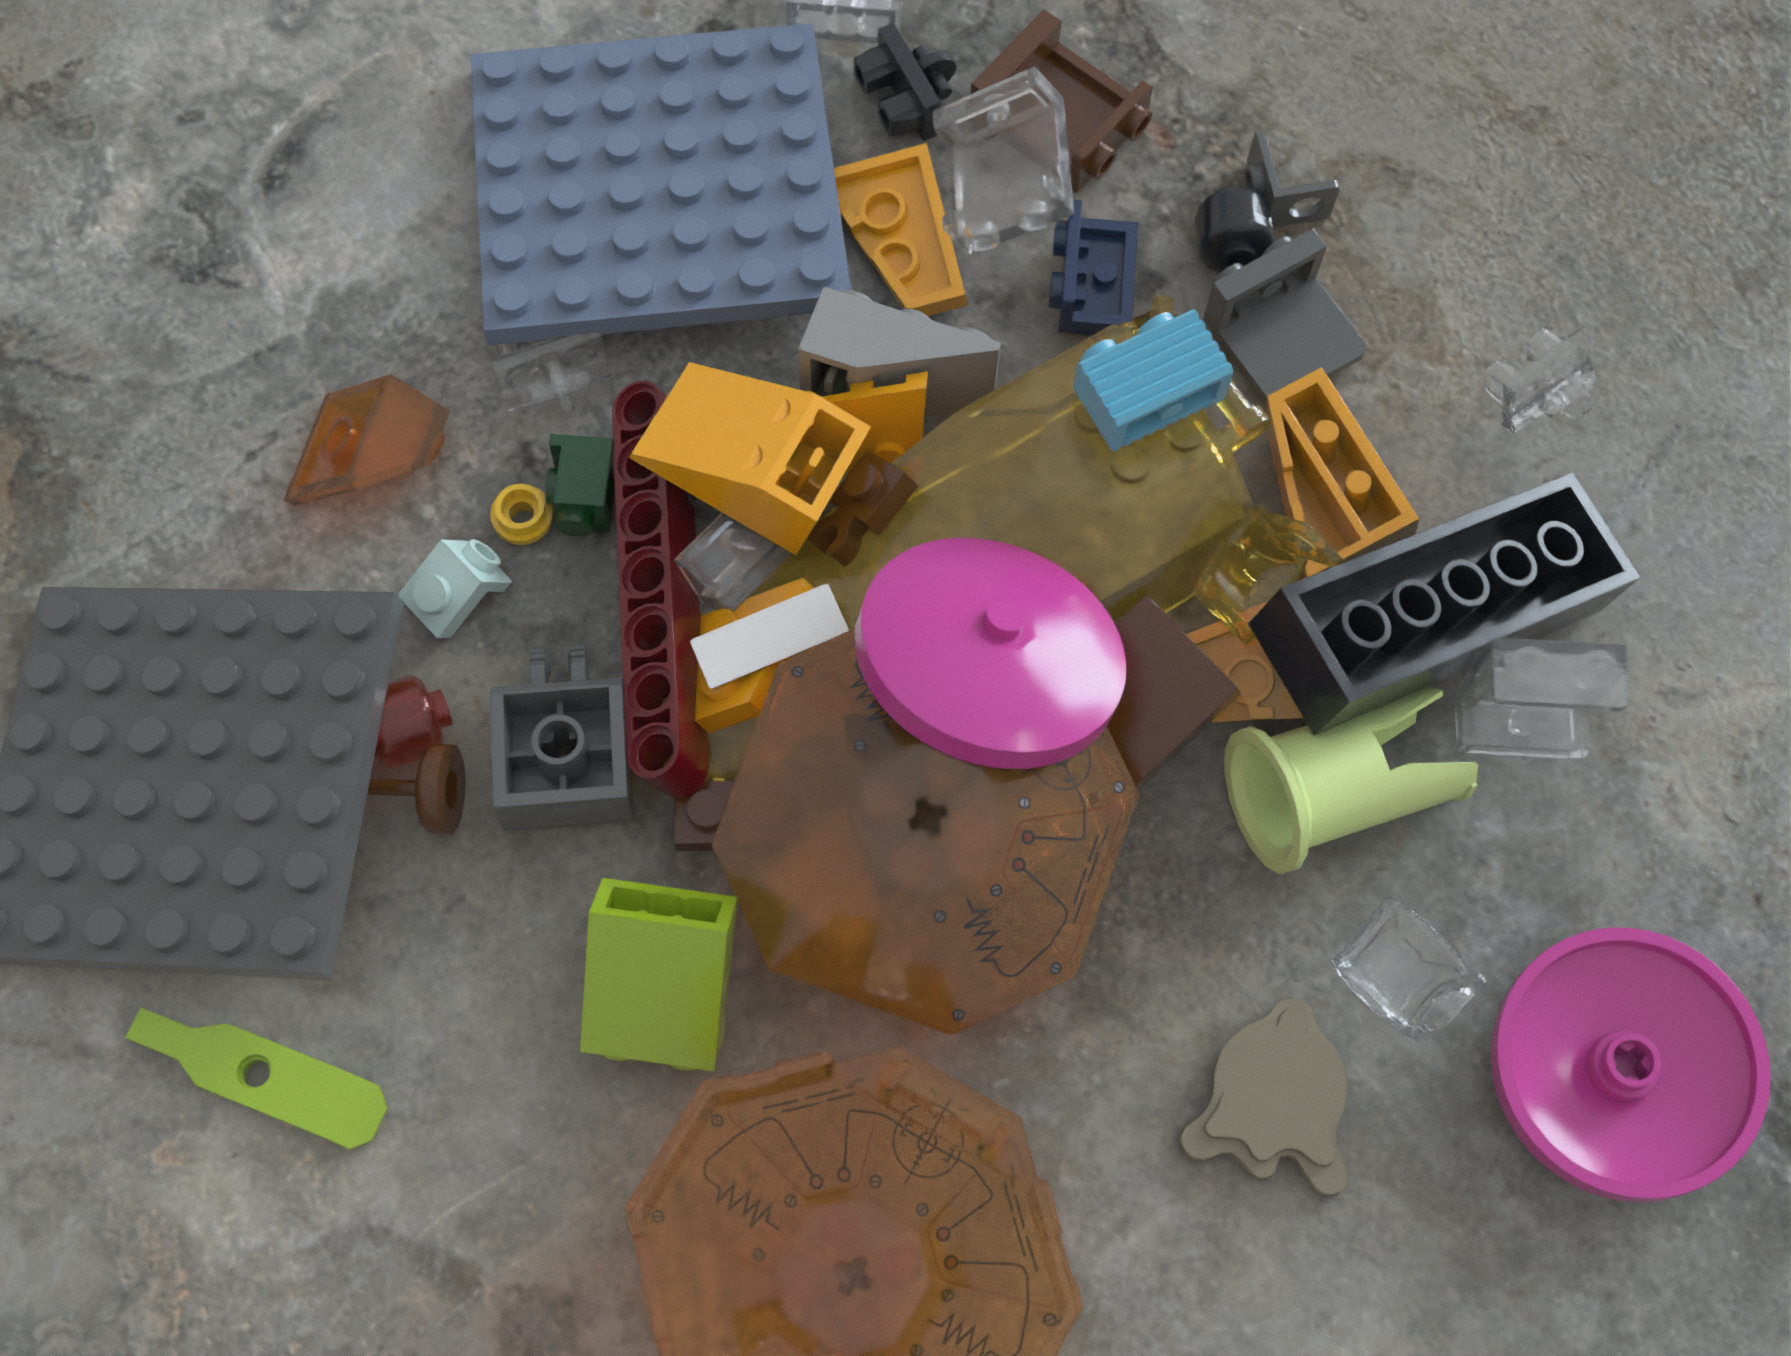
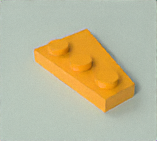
M927 143L834 168L841 221L901 308L918 310L927 316L968 306Z

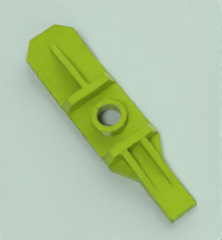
M140 1007L125 1037L127 1040L178 1060L198 1088L305 1130L347 1149H352L372 1141L388 1108L379 1085L228 1023L192 1028ZM256 1063L267 1064L270 1069L268 1080L261 1086L253 1087L248 1085L246 1081L248 1069Z

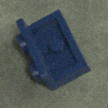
M1070 199L1067 221H1055L1052 256L1063 257L1062 272H1052L1048 305V308L1060 309L1058 332L1129 338L1133 317L1138 222L1081 218L1082 200Z

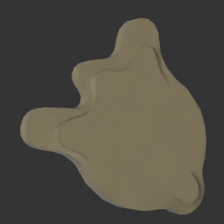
M1283 999L1276 1003L1269 1015L1244 1026L1228 1040L1218 1054L1213 1068L1211 1095L1206 1109L1201 1116L1184 1128L1179 1137V1147L1187 1158L1202 1162L1219 1155H1229L1252 1178L1261 1181L1271 1177L1276 1171L1279 1160L1286 1157L1295 1162L1309 1186L1318 1195L1324 1197L1335 1196L1348 1186L1349 1172L1337 1145V1127L1346 1106L1348 1087L1345 1068L1336 1049L1319 1030L1315 1014L1308 1004L1299 999Z

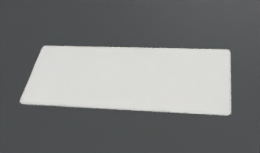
M824 584L691 639L690 643L710 689H713L843 635L849 629L830 586Z

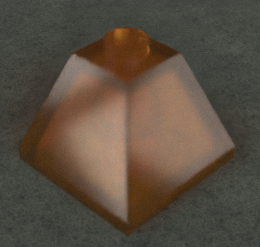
M392 374L325 394L284 501L293 506L360 490L430 465L444 445L445 436L442 432L450 411Z

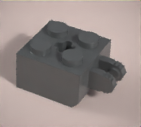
M586 644L570 645L568 666L571 673V681L549 683V675L551 674L550 656L546 651V647L530 648V684L491 687L490 720L493 809L504 831L634 821L632 770L629 768L626 758L623 678L589 680ZM560 748H572V752L569 755L558 758Z

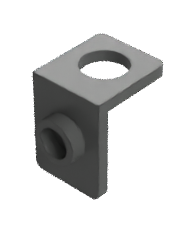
M1265 131L1254 133L1247 165L1244 170L1245 188L1260 193L1268 202L1273 227L1329 218L1340 190L1338 182L1331 180L1281 188ZM1320 198L1319 202L1311 207L1301 210L1290 209L1295 203L1303 199Z

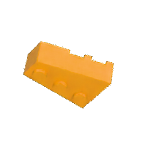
M1322 367L1267 396L1265 427L1299 580L1416 534L1419 522L1417 514Z

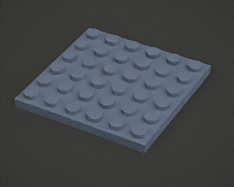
M813 23L470 54L483 324L487 345L812 314L824 286L840 292L851 290Z

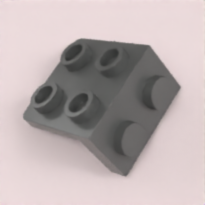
M1314 229L1295 239L1286 236L1277 240L1265 250L1260 258L1245 266L1241 263H1236L1227 267L1212 283L1203 320L1266 404L1267 396L1321 367L1327 376L1331 377L1360 361L1366 351V343L1316 278L1327 245Z

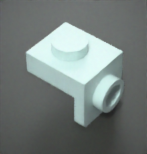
M441 539L397 596L437 638H451L487 592H505L512 583V580L499 568L501 561L498 555L484 543L475 539L470 541Z

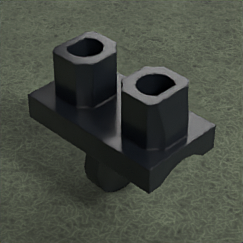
M894 23L878 28V46L854 57L855 79L866 94L888 85L892 87L894 94L878 100L877 105L880 121L889 137L914 129L917 130L923 142L939 135V128L933 119L941 107L940 100H944L952 94V89L948 82L955 74L957 68L955 61L946 51L930 53L925 45L916 47L911 53Z

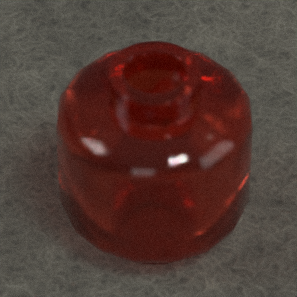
M413 675L388 682L374 759L377 758L383 767L395 769L421 760L422 755L429 747L435 744H443L442 729L452 726L453 722L441 689L428 692L423 681Z

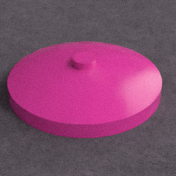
M949 538L926 542L900 553L890 560L872 580L865 594L856 622L855 650L858 664L866 684L882 708L907 732L923 743L954 758L977 765L1004 769H1029L1051 765L1073 757L1086 749L1104 731L1120 702L1125 686L1126 658L1124 647L1113 620L1100 601L1083 583L1057 564L1036 553L1008 543L979 538Z
M1614 927L1586 931L1568 937L1540 954L1517 976L1506 992L1495 1018L1490 1049L1491 1070L1495 1090L1508 1122L1525 1147L1545 1167L1558 1177L1586 1192L1613 1200L1642 1203L1680 1197L1706 1186L1729 1171L1747 1152L1762 1126L1770 1095L1771 1074L1766 1041L1752 1007L1730 977L1715 963L1697 950L1669 936L1636 928Z

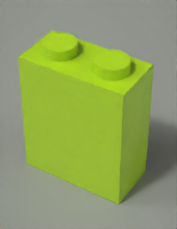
M602 878L588 913L580 1052L603 1055L615 1061L631 1059L665 1064L675 1069L686 1071L695 1069L715 1071L725 1035L738 897Z

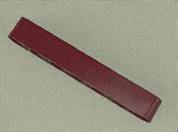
M643 380L635 381L624 387L618 393L612 408L626 758L629 768L635 775L672 798H685L694 794L703 785L709 768L707 731L695 721L698 660L690 643L691 639L700 636L701 619L695 510L690 504L688 493L629 458L667 398L654 383ZM668 696L666 702L661 706L663 700ZM673 754L669 763L663 767L666 759Z

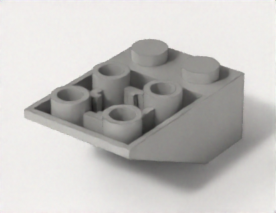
M824 286L798 348L800 390H811L821 397L850 392L852 383L873 380L877 388L905 383L907 374L928 371L924 417L992 408L995 401L1002 342L990 339L987 334L975 328L962 327L958 329L933 321L926 314L918 310L909 308L898 310L875 303L868 296L857 291L844 290L840 292Z

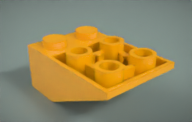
M689 362L629 458L787 551L797 555L871 426L815 393Z

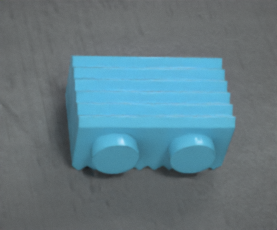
M1192 309L1173 318L1171 313L1159 314L1144 323L1136 336L1119 344H1116L1112 339H1107L1090 347L1081 356L1080 362L1077 363L1073 389L1110 450L1117 451L1122 446L1130 445L1134 440H1141L1145 435H1152L1157 429L1162 430L1168 424H1175L1179 419H1186L1191 413H1198L1202 408H1209L1213 403L1221 402L1226 397L1233 369L1231 363L1226 361L1225 354L1220 351L1218 342L1213 341L1211 332L1206 330L1204 321L1199 319L1198 312Z

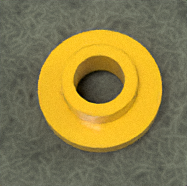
M514 484L506 487L495 498L491 506L490 518L495 532L499 537L511 544L526 545L534 543L546 535L553 523L552 505L546 504L545 493L527 484ZM520 511H529L534 514L532 519L524 523L512 521L514 515Z

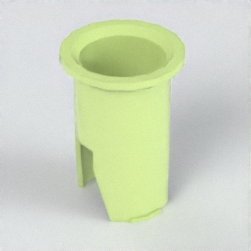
M1427 686L1317 735H1313L1308 725L1272 737L1252 726L1232 733L1225 748L1224 775L1228 797L1237 824L1249 847L1267 868L1281 875L1301 868L1310 847L1453 799L1457 802L1471 797L1478 786L1476 783L1478 764L1476 762L1408 763L1389 769L1381 748L1383 744L1415 724L1417 712L1442 697L1443 690Z

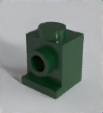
M550 434L549 447L555 468L548 469L545 498L547 505L555 506L557 514L556 529L572 536H586L593 531L610 532L615 495L613 438Z

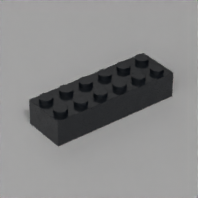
M1572 472L1284 586L1250 620L1248 625L1313 735H1317L1598 613L1641 577Z

